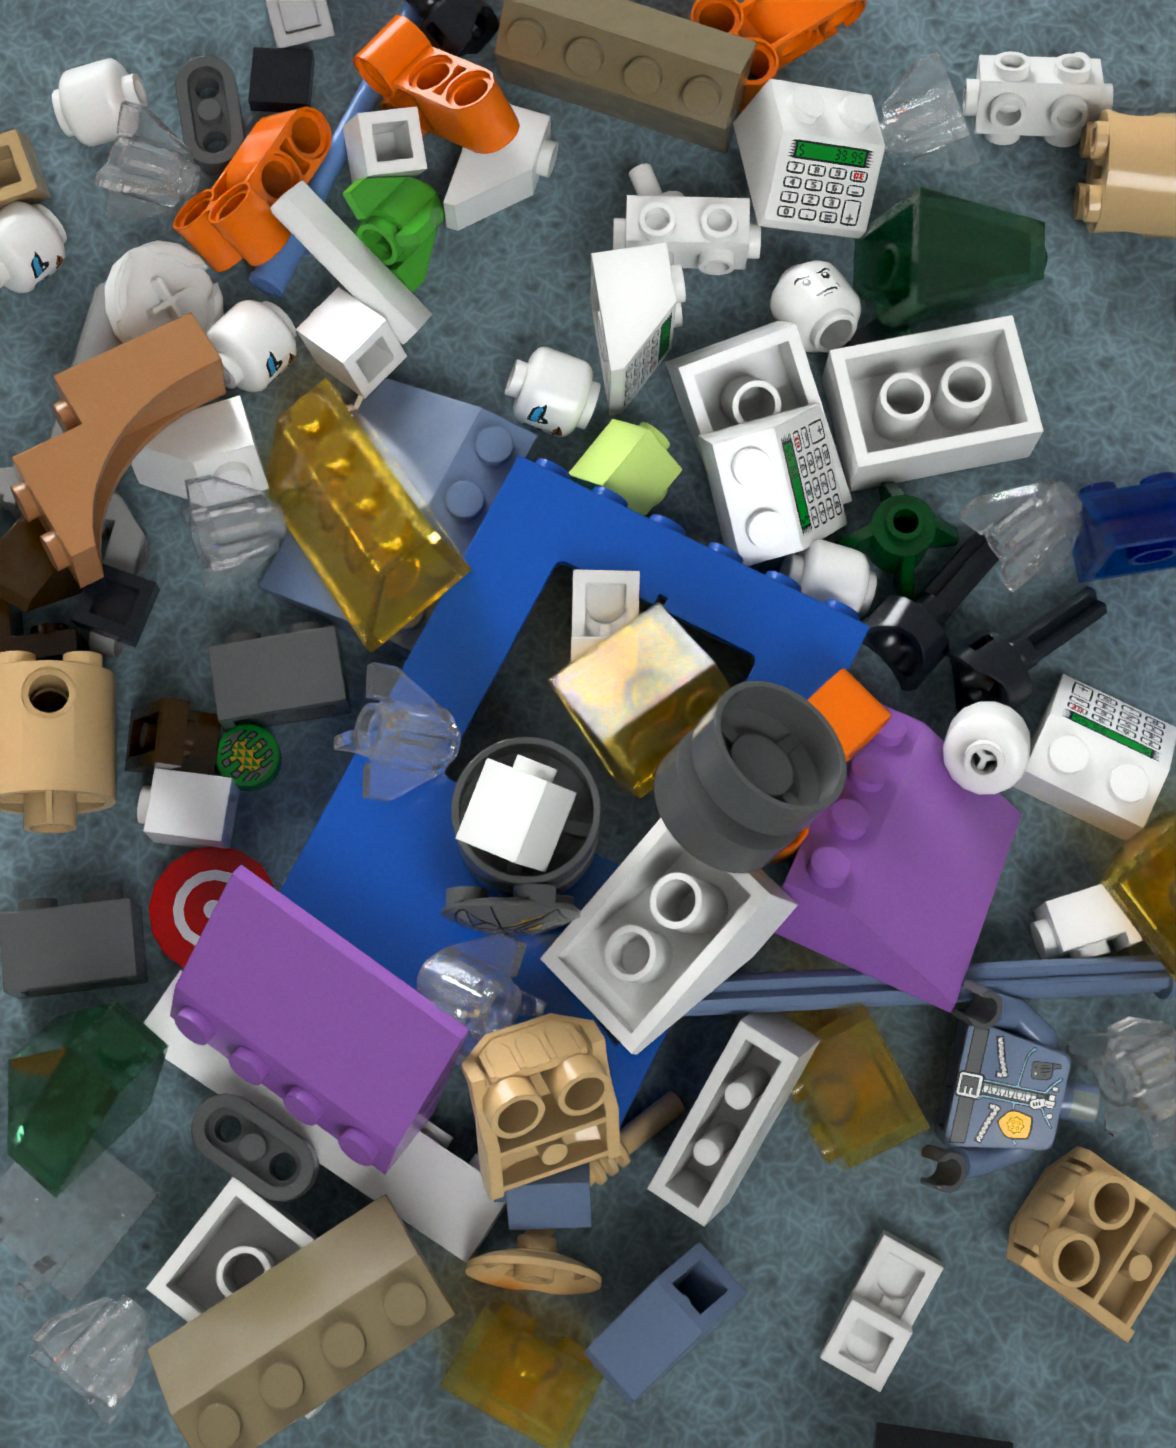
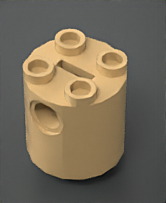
M1104 109L1099 114L1097 121H1086L1081 131L1080 158H1087L1088 164L1086 183H1077L1075 188L1073 219L1086 222V228L1090 234L1130 232L1140 234L1145 238L1176 239V113L1159 112L1149 116H1135L1114 112L1111 109Z
M26 651L1 652L0 812L23 815V829L28 832L49 834L74 831L77 829L78 813L101 811L111 808L117 802L116 676L111 670L103 668V656L97 652H68L63 654V661H36V655ZM50 703L59 704L63 707L57 712L52 713L38 710L44 704Z

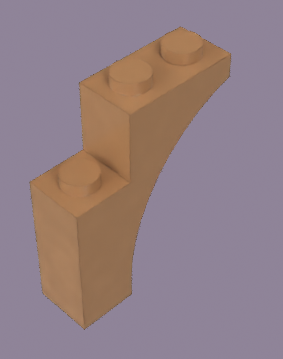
M188 313L54 375L53 378L60 401L52 405V410L63 433L11 457L19 483L10 486V489L19 509L28 522L39 518L47 532L40 536V540L50 561L58 572L68 567L80 588L104 577L101 543L105 515L121 477L135 457L170 424L203 404L226 394L222 359L192 313Z

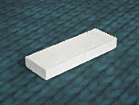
M303 180L285 192L270 208L272 210L271 213L357 300L388 321L399 343L404 345L433 315Z

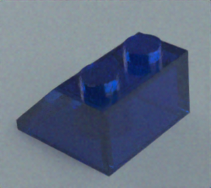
M1164 472L1154 474L1142 479L1139 485L1117 488L1115 482L1094 483L1080 489L1079 494L1075 495L1065 510L1064 517L1079 583L1176 568V473Z

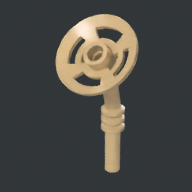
M672 1091L666 1092L620 1128L621 1156L610 1160L605 1156L589 1162L590 1188L594 1183L603 1185L607 1182L606 1174L611 1177L619 1172L618 1165L626 1167L630 1163L629 1155L685 1112L683 1103ZM558 1228L525 1230V1234L517 1236L516 1248L488 1252L472 1258L466 1262L465 1273L470 1278L492 1286L511 1290H535L558 1295L595 1292L601 1288L602 1277L587 1265L557 1253L558 1240L552 1236Z

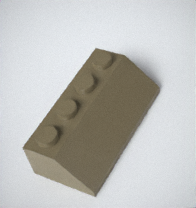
M504 0L494 54L503 81L726 154L734 131L733 122L737 119L757 42L629 0Z
M384 1194L147 1349L170 1415L189 1448H257L459 1314V1311L387 1194Z

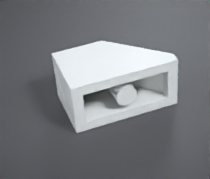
M511 105L519 120L520 127L517 135L508 145L494 153L488 154L475 153L464 147L462 148L443 202L446 228L459 231L534 194L539 176L550 177L559 147L558 142L551 140V116Z
M240 395L196 408L183 415L153 438L131 463L139 484L208 507L269 489L257 444Z

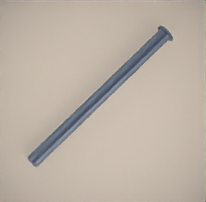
M1157 947L1152 951L1151 955L970 963L963 983L966 980H973L996 993L1019 999L1154 993L1159 999H1171L1176 995V956L1168 947ZM853 968L739 973L728 977L683 1016L930 1003ZM962 984L956 1003L973 1002L974 993L964 988Z

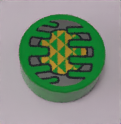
M245 724L230 729L220 739L216 765L221 775L232 778L240 790L256 791L268 786L277 777L282 765V754L278 743L270 732L257 725Z

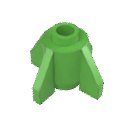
M408 176L355 180L342 193L357 220L361 219L360 224L351 231L384 265L394 264L389 270L413 293L425 281L436 231L443 223L444 211L437 192L428 183Z

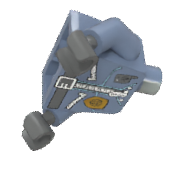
M966 980L963 983L964 988L974 993V1000L971 1006L966 1010H957L956 1008L952 1010V1015L957 1018L934 1125V1132L942 1144L953 1147L944 1149L928 1144L921 1151L922 1157L937 1161L938 1164L934 1174L927 1178H920V1183L946 1193L958 1190L965 1179L987 1175L1028 1160L1034 1150L1051 1149L1059 1119L1092 1125L1097 1117L1100 1104L1099 1086L1067 1080L1071 1066V1057L1058 1047L1056 1031L1025 1000L996 993L973 980Z

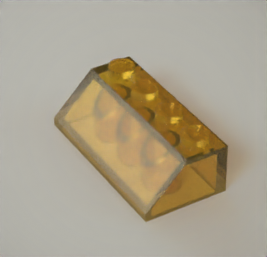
M324 378L277 418L266 475L269 489L264 491L361 642L372 653L473 569L365 417L327 378Z

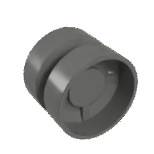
M766 681L742 682L725 692L700 719L696 727L690 730L662 760L654 780V795L657 809L666 828L674 839L699 861L725 872L750 873L768 865L802 830L814 822L838 799L845 786L847 776L845 754L839 738L830 723L805 698L775 683Z
M516 737L497 742L476 755L465 767L456 783L451 804L455 836H457L487 758L513 767L517 755L557 769L553 784L577 794L546 873L513 863L456 839L462 859L472 876L482 886L500 897H513V886L519 884L556 886V895H560L573 887L585 875L593 862L598 848L601 805L594 778L585 764L574 753L553 741L536 737Z

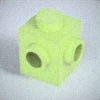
M612 419L569 471L572 481L590 490H593L595 486H601L614 491L627 501V508L646 516L654 506L664 499L668 487L683 469L667 451L670 443L658 429L645 422H641L638 426Z

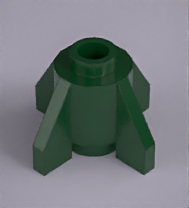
M894 481L882 482L879 487L881 504L874 511L870 524L834 543L867 554L871 562L879 569L893 573L896 596L905 597L912 601L914 568L923 560L928 549L956 546L960 540L958 528L934 516L926 503L917 497L906 495Z

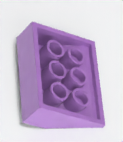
M883 705L892 714V718L846 763L847 776L842 793L832 805L810 824L806 838L792 859L780 888L798 906L774 933L951 1013L960 993L1022 814L1000 793L979 795L963 789L950 777L944 764V741L924 722Z
M240 865L232 873L175 985L170 1017L174 1019L177 1028L186 1038L198 1045H210L228 1059L231 1068L243 1080L253 1085L263 1084L283 1099L286 1109L297 1120L310 1126L317 1124L338 1140L340 1148L350 1159L363 1166L372 1165L385 1175L433 1115L470 1030L243 865Z

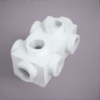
M1012 51L1003 52L998 55H979L976 79L965 80L963 94V116H973L974 134H984L989 142L997 145L1013 144L1019 140L1020 135L1044 136L1046 142L1057 147L1074 146L1080 140L1081 131L1086 121H1097L1099 114L1104 109L1112 110L1113 84L1104 83L1101 59H1090L1083 52L1064 54L1059 57H1029Z
M650 164L638 165L629 172L628 175L637 195H627L626 218H614L613 250L666 243L670 265L681 264L682 268H697L709 275H724L732 272L734 269L745 270L747 259H759L761 226H758L757 221H750V198L684 197V194L679 191L662 193Z

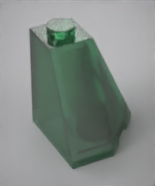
M919 187L867 225L866 232L860 239L855 238L853 289L861 299L873 302L877 307L875 316L883 325L898 327L1011 299L1044 279V271L1048 259L1045 249V222Z
M119 1001L56 1016L8 1060L7 1154L53 1197L57 1198L151 1106L169 1045Z

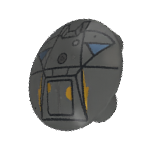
M548 884L513 886V897H488V889L459 886L446 889V904L440 910V915L461 927L489 936L526 937L563 926L579 918L580 910L574 905V897L556 895V886Z

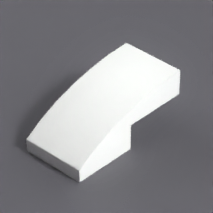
M573 570L570 705L637 706L640 571Z
M883 1229L820 1354V1358L881 1392L912 1335L914 1321L944 1269L943 1262Z

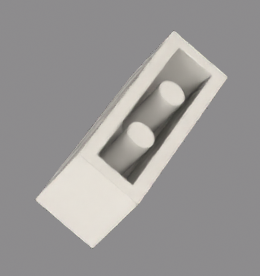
M779 1012L750 1013L741 1019L647 1189L702 1226L710 1222L730 1202L821 1039Z

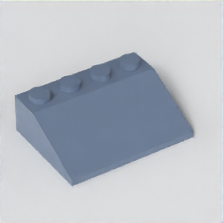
M385 378L365 399L363 398L342 442H338L261 580L258 586L259 589L406 662L518 455L533 462H536L539 458L538 435L481 407Z

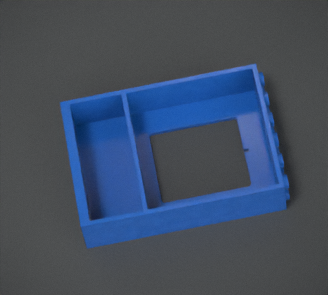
M518 455L281 888L280 893L470 1030L460 1050V1053L466 1056L471 1053L485 1034L549 1013L594 1020L605 1038L609 1071L619 1107L620 1128L670 1027L637 1055L631 1054L621 1043L616 1047L582 1002L540 959L571 922L533 936L497 937L461 927L441 917L440 910L446 904L447 888L459 886L485 888L467 869L458 847L451 816L452 797L456 782L446 776V770L554 569L560 565L568 566L574 570L640 571L639 602L653 608L658 598L665 600L666 603L662 609L663 614L753 659L754 666L746 682L766 681L775 683L794 691L806 700L841 669L845 668L849 672L870 626L859 621L860 615L854 609L839 601L827 599L822 603L801 593V586L784 574L767 571L766 575L742 564L743 558L737 552L722 544L711 542L708 546H705L684 536L685 530L678 523L667 517L653 514L649 519L627 508V501L612 490L601 486H595L593 490H590L571 481V475L563 467L550 460L538 458L536 462H533ZM596 853L585 875L573 887L560 895L574 897V905L581 911L620 865ZM488 890V897H500Z

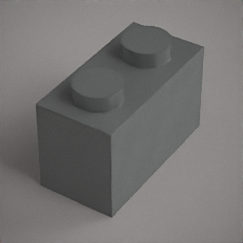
M318 621L300 622L287 627L286 634L261 638V634L258 632H239L226 636L223 639L224 644L207 646L217 718L225 732L245 724L266 728L352 713L341 641L335 626L324 627V624Z
M121 890L88 892L83 894V903L58 906V899L55 898L28 899L18 902V911L0 913L4 993L12 997L25 999L148 983L142 907L130 897L123 898Z

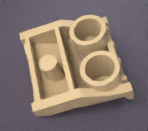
M549 1013L485 1034L461 1064L468 1084L475 1116L480 1171L485 1190L491 1201L504 1197L505 1191L605 1156L608 1160L621 1156L619 1107L609 1071L605 1038L594 1020Z
M1076 1146L1044 1169L1010 1223L1006 1259L1054 1290L1102 1328L1129 1343L1135 1333L1131 1329L1133 1323L1176 1255V1211L1155 1194L1108 1164L1094 1152Z

